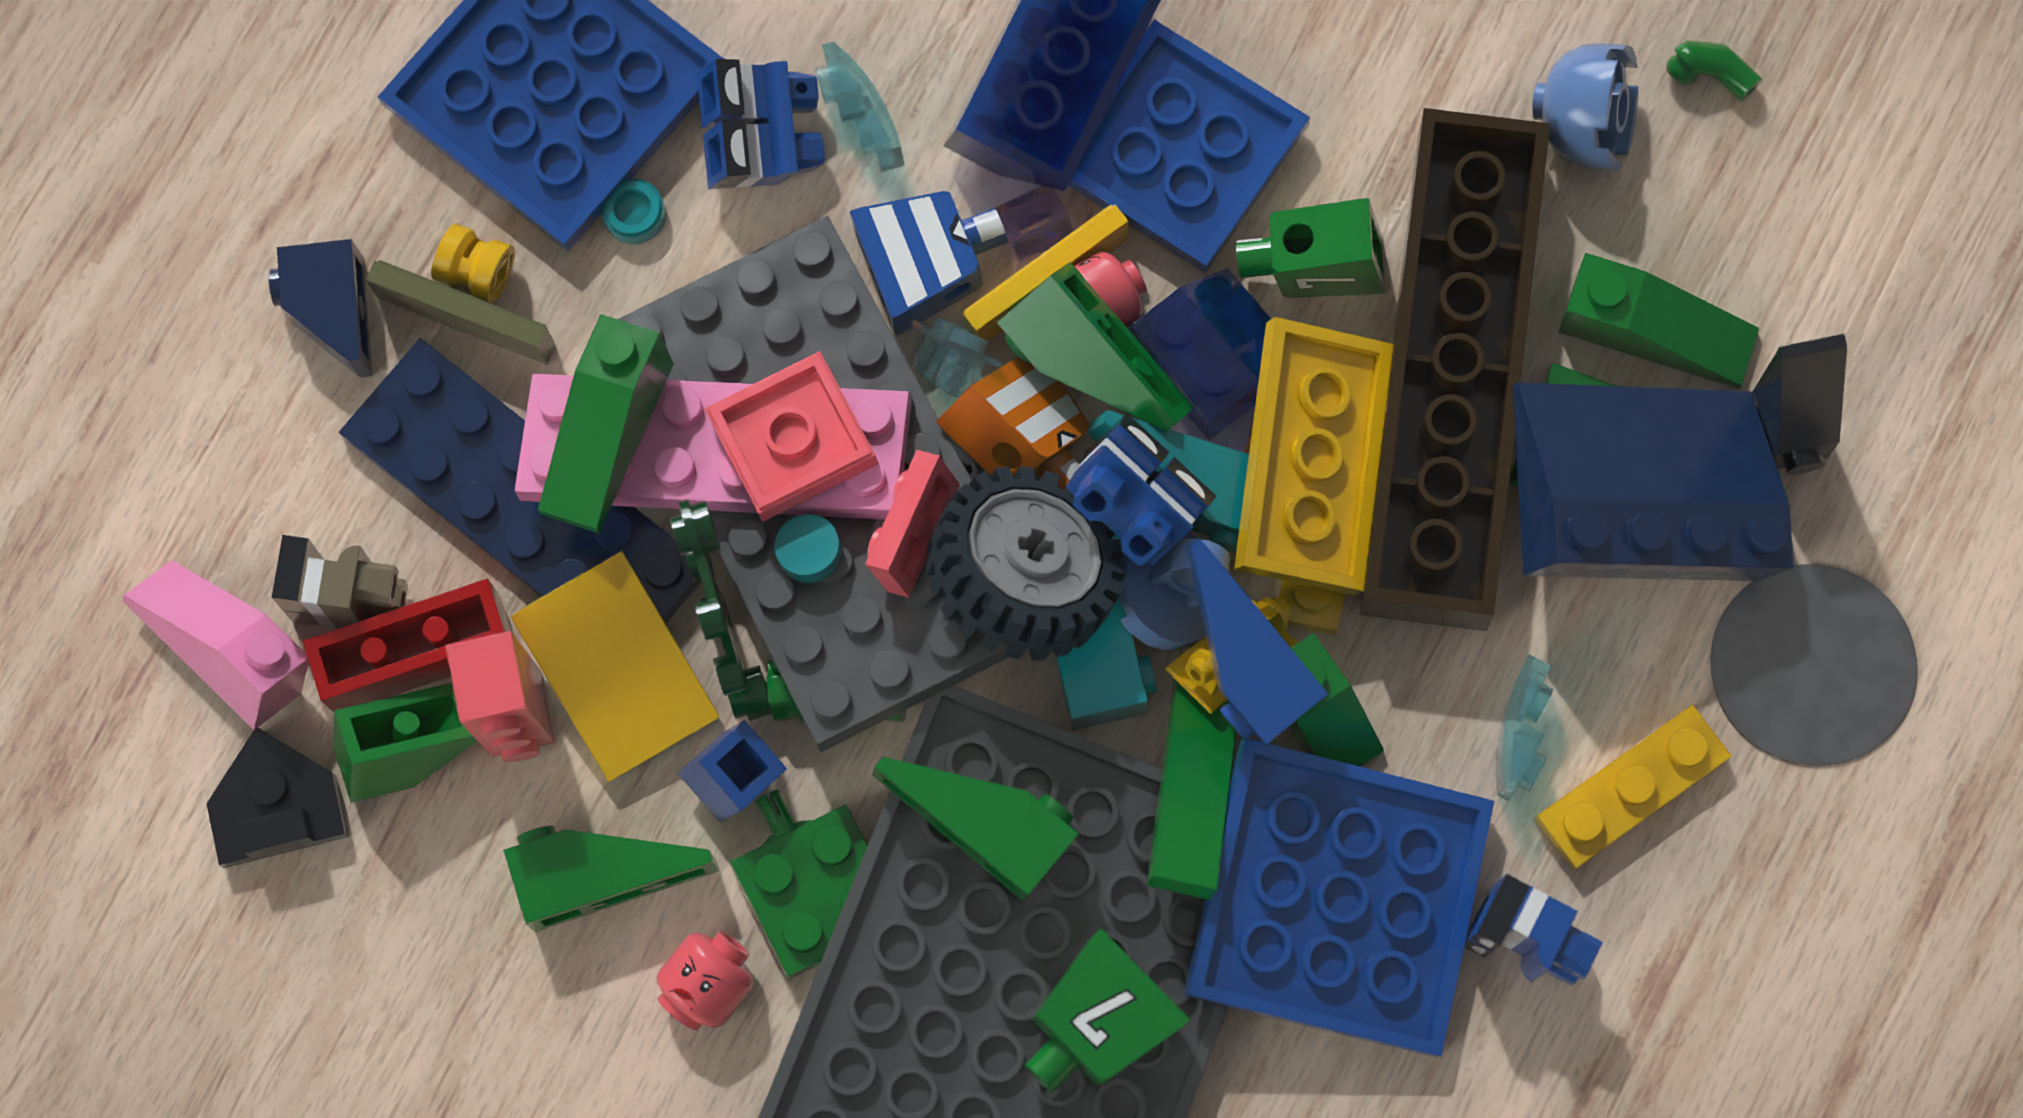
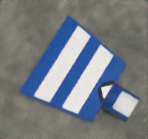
M947 191L860 207L850 211L855 235L895 336L908 331L977 291L983 283L976 255L1008 243L1003 224L995 208L961 220L950 192Z

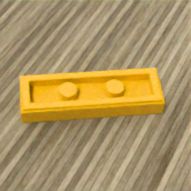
M1110 204L965 309L963 314L965 331L976 346L980 348L1001 333L1003 329L997 322L1050 275L1070 261L1075 265L1096 252L1103 251L1110 254L1128 241V220L1115 204L1113 206Z

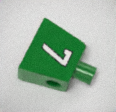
M1369 198L1275 211L1269 217L1270 237L1237 240L1236 256L1240 278L1273 275L1283 297L1301 298L1385 294L1382 233Z
M1099 929L1085 943L1032 1018L1050 1040L1024 1066L1052 1094L1078 1068L1098 1086L1181 1029L1190 1019L1102 929Z

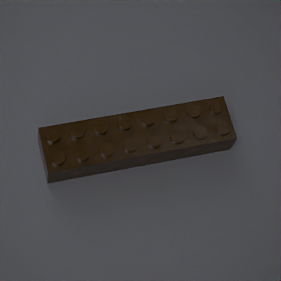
M1429 108L1423 109L1417 138L1392 343L1394 346L1364 591H1362L1359 615L1487 631L1494 617L1515 436L1513 385L1518 382L1521 383L1550 123Z

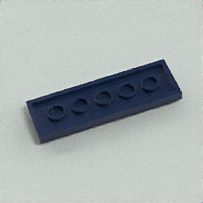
M422 338L415 342L338 432L345 441L540 597L623 550L665 623L670 620L702 581L693 582L685 555L681 556L676 539L635 507L611 506L600 533H595L541 515L538 511L540 502L520 501L515 493V484L525 420Z

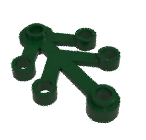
M689 499L679 501L681 515L670 518V522L681 556L685 555L693 582L702 580L706 598H702L700 602L695 603V608L705 640L721 638L725 655L713 658V662L724 696L728 695L735 719L748 716L749 721L772 715L767 685L761 667L757 665L748 669L743 668L731 631L733 627L727 606L714 578L715 572L709 554L721 551V547L706 500L692 505Z

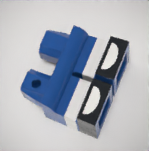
M714 59L697 73L702 129L711 128L703 134L708 190L779 185L794 174L815 170L824 164V142L820 132L794 133L793 113H811L817 109L819 93L817 77L815 75L788 72L787 61L751 65L740 64V59Z
M1126 413L1086 452L1065 488L1075 496L1073 506L1089 521H1102L1121 538V551L1135 564L1140 566L1148 563L1152 567L1194 527L1192 525L1193 522L1210 506L1216 495L1175 457L1146 483L1145 481L1149 475L1162 464L1169 451Z
M1506 874L1489 889L1467 933L1464 948L1485 958L1502 945L1522 955L1521 971L1529 981L1532 982L1544 973H1548L1572 986L1578 978L1584 979L1587 976L1603 942L1572 926L1578 913L1577 910Z

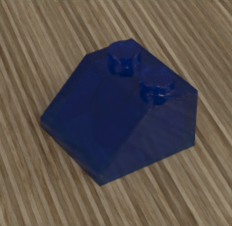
M1229 268L1179 287L1130 325L1132 335L1194 406L1187 415L1209 441L1255 406L1266 322L1271 320V318Z

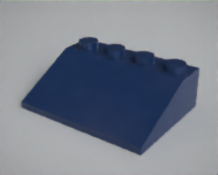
M1519 382L1513 385L1523 576L1758 581L1794 568L1790 504L1751 391Z

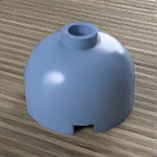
M1603 43L1579 46L1567 51L1553 65L1546 83H1537L1532 101L1533 118L1535 120H1542L1544 123H1550L1548 143L1557 155L1568 162L1590 168L1620 170L1623 166L1617 160L1615 154L1628 155L1638 106V86H1630L1626 83V68H1638L1633 47Z

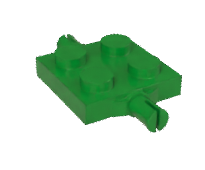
M778 789L770 792V799L779 816L776 815L766 794L756 800V804L759 806L772 835L761 846L731 860L730 867L787 980H790L816 966H820L867 849V844L846 804L814 820L795 822L781 794V790Z

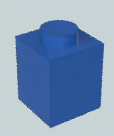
M744 720L720 734L677 774L720 822L741 812L783 774L787 768Z

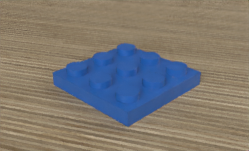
M1154 19L1051 164L1050 174L1104 209L1110 204L1111 206L1115 204L1126 217L1130 226L1202 272L1207 273L1308 128L1310 117Z

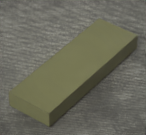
M382 260L374 261L366 278L367 283L377 298L543 364H548L556 345L545 324Z

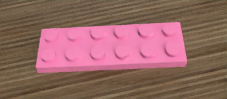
M532 374L515 484V493L520 501L540 502L573 375ZM667 380L612 506L680 509L679 501L689 499L691 505L706 500L710 511L757 513L704 409L752 384ZM840 388L871 445L879 464L780 514H812L824 517L886 519L894 501L893 494L896 482L904 472L912 404L909 391Z

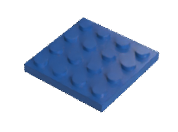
M462 0L377 97L386 109L568 252L602 213L601 209L615 191L627 179L634 177L699 102L697 73L714 59L724 58L649 0Z
M1248 738L1240 740L1228 792L1217 890L1211 900L1205 899L1184 996L1415 1053L1442 1057L1495 801L1272 744L1266 745L1263 742Z

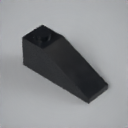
M1845 334L1780 346L1751 393L1777 469L1785 467L1788 475L1807 473L1825 465L1824 459L1829 458L1840 442L1848 347Z

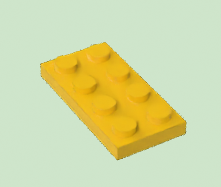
M1274 317L1266 322L1234 570L1350 595L1364 591L1394 344L1279 317Z

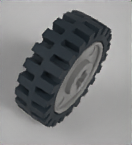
M1009 466L996 468L990 477L986 472L974 476L969 485L965 483L956 492L943 511L929 540L927 552L930 554L926 561L927 575L934 576L930 584L934 598L946 597L941 610L948 620L960 614L964 617L958 630L966 637L970 638L979 630L985 634L980 646L994 652L1000 642L1006 643V657L1020 659L1029 648L1031 660L1038 661L1046 660L1052 651L1056 658L1065 656L1075 646L1079 649L1089 641L1092 635L1104 623L1121 594L1124 586L1122 581L1127 574V562L1121 561L1124 552L1121 551L1122 544L1120 539H1112L1115 533L1102 521H1089L1073 506L1075 496L1068 489L1062 490L1057 487L1059 475L1046 470L1041 479L1037 481L1035 480L1034 467L1020 466L1014 476H1012Z

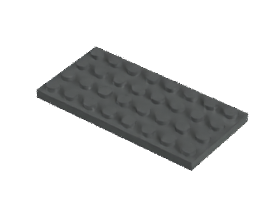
M828 215L618 319L660 333L674 363L667 380L754 384L821 351L840 388L909 391L912 404L904 471L908 470L916 450L939 455L959 482L958 490L965 483L969 485L971 482V478L946 432L936 422L938 419ZM710 511L721 551L718 552L820 753L1009 658L1006 657V643L1000 642L995 651L992 652L980 646L985 636L981 631L977 630L970 638L960 632L958 629L964 618L961 614L948 620L941 610L946 597L934 598L930 589L934 576L927 575L926 562L910 598L887 592L865 564L868 559L870 540L874 532L883 526L885 519L820 516L828 520L838 534L842 545L841 561L836 570L824 580L815 583H802L791 579L784 573L774 549L775 538L780 528L790 519L800 515L778 514L762 522L758 513Z

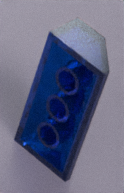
M1016 0L943 146L997 175L1065 191L1161 0Z

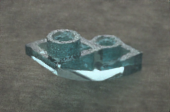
M834 41L822 44L826 66L815 68L824 105L836 102L842 122L855 120L863 154L867 155L876 152L881 172L905 166L902 147L894 123L873 83L851 56Z
M1528 654L1511 689L1498 736L1496 750L1497 796L1508 802L1518 786L1530 792L1548 758L1537 752L1545 734L1522 723L1524 717L1534 723L1538 721L1554 690L1543 683L1552 666Z

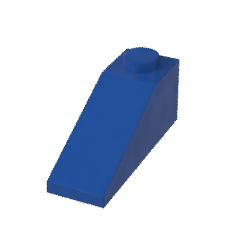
M1196 538L1186 546L1218 690L1228 700V703L1220 709V712L1244 740L1255 733L1267 745L1328 693L1201 539Z

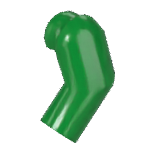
M1687 40L1675 47L1676 54L1666 63L1668 74L1682 85L1693 83L1699 73L1712 75L1740 101L1745 100L1763 80L1733 50L1721 43Z

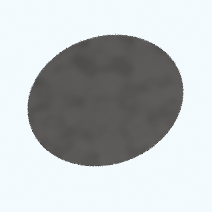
M1818 564L1794 565V568L1758 581H1752L1733 598L1725 609L1716 627L1711 647L1712 681L1717 698L1729 720L1747 740L1761 750L1782 760L1797 764L1823 766L1839 764L1863 756L1875 749L1902 722L1915 691L1917 678L1915 646L1902 615L1890 599L1870 582L1856 574L1832 566Z

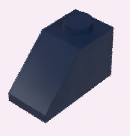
M345 239L277 247L278 268L269 270V289L273 305L281 306L282 310L298 329L357 376H372L364 257L353 240Z

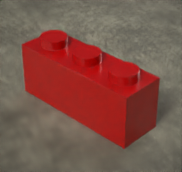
M487 578L303 640V644L320 700L334 712V710L392 697L451 677L445 645L511 631L501 596Z

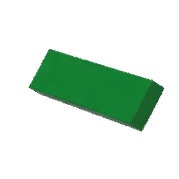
M1175 679L1173 680L1147 886L1211 900L1217 890L1236 730L1220 712V709L1228 701L1210 714Z

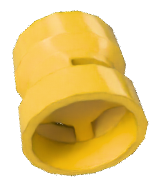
M454 223L447 229L437 247L431 268V278L433 281L450 288L462 285L469 288L473 297L494 303L501 295L510 277L515 260V248L513 245L498 239H493L489 242L477 238L473 229Z

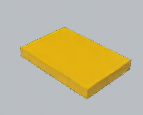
M623 550L510 615V618L608 782L720 718V714Z

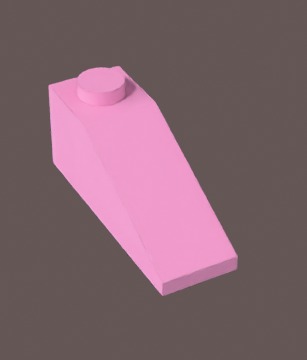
M170 561L124 595L123 602L253 730L301 695L309 663L307 654L265 613L176 562Z

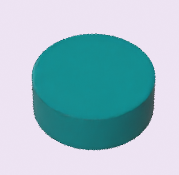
M630 178L623 182L601 209L603 220L609 232L616 239L627 244H641L653 239L661 231L666 218L665 205L659 191L651 183L636 178Z
M812 514L796 516L780 528L775 538L774 549L777 560L784 573L795 581L815 583L824 580L836 570L841 561L842 545L834 526L823 517Z

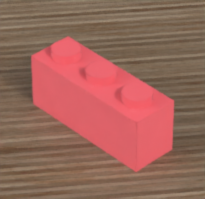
M511 631L445 645L460 723L492 757L501 755L503 762L527 760L540 755L539 746L555 743L541 669Z

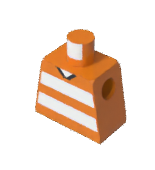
M1016 357L971 385L936 420L938 425L990 476L996 468L1009 466L1012 476H1014L1020 466L1034 467L1035 477L1039 475L1041 478L1046 470L1058 474L1057 487L1062 490L1066 489V485L1079 465L1068 451L1087 434L1089 427L1088 420L1064 384L1038 372L1032 363H1027L1019 357Z

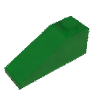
M1585 253L1558 332L1740 389L1759 327L1646 271Z
M1071 261L1050 275L997 322L1006 333V342L1013 353L1021 360L1032 363L1038 372L1165 431L1171 429L1194 408Z
M600 314L574 372L538 507L541 515L600 533L674 366L659 332Z
M882 757L872 772L873 777L1022 901L1030 894L1079 834L1069 826L1074 819L1072 814L1058 801L1045 793L1037 799L1025 790L887 757Z
M543 826L524 832L517 837L519 845L503 850L525 924L534 932L719 871L717 861L709 849L566 829L556 832L554 826Z

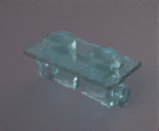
M941 317L936 318L933 327L917 320L912 322V326L925 333L914 359L917 373L922 378L934 383V385L950 396L960 397L971 385L976 383L985 362L998 368L1003 363L984 352L989 341L972 334V331Z

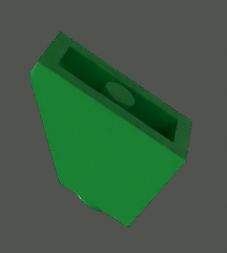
M1312 633L1291 647L1293 652L1328 693L1288 727L1305 752L1359 767L1364 766L1382 754L1384 748L1352 686L1316 635Z
M453 683L334 710L333 749L351 803L414 788L477 742L472 734L460 723Z

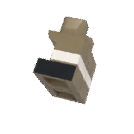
M282 535L271 598L293 623L341 628L404 607L408 583L405 579L398 578L399 570L395 565L372 563L360 545L346 548L340 554L338 561L324 560L309 538Z

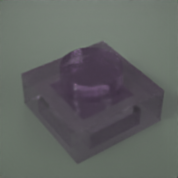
M1051 182L995 207L1019 261L1038 252L1050 249L1074 231L1071 221Z

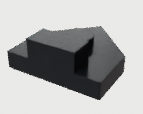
M256 728L252 732L206 803L218 863L223 868L349 837L336 775L260 728Z

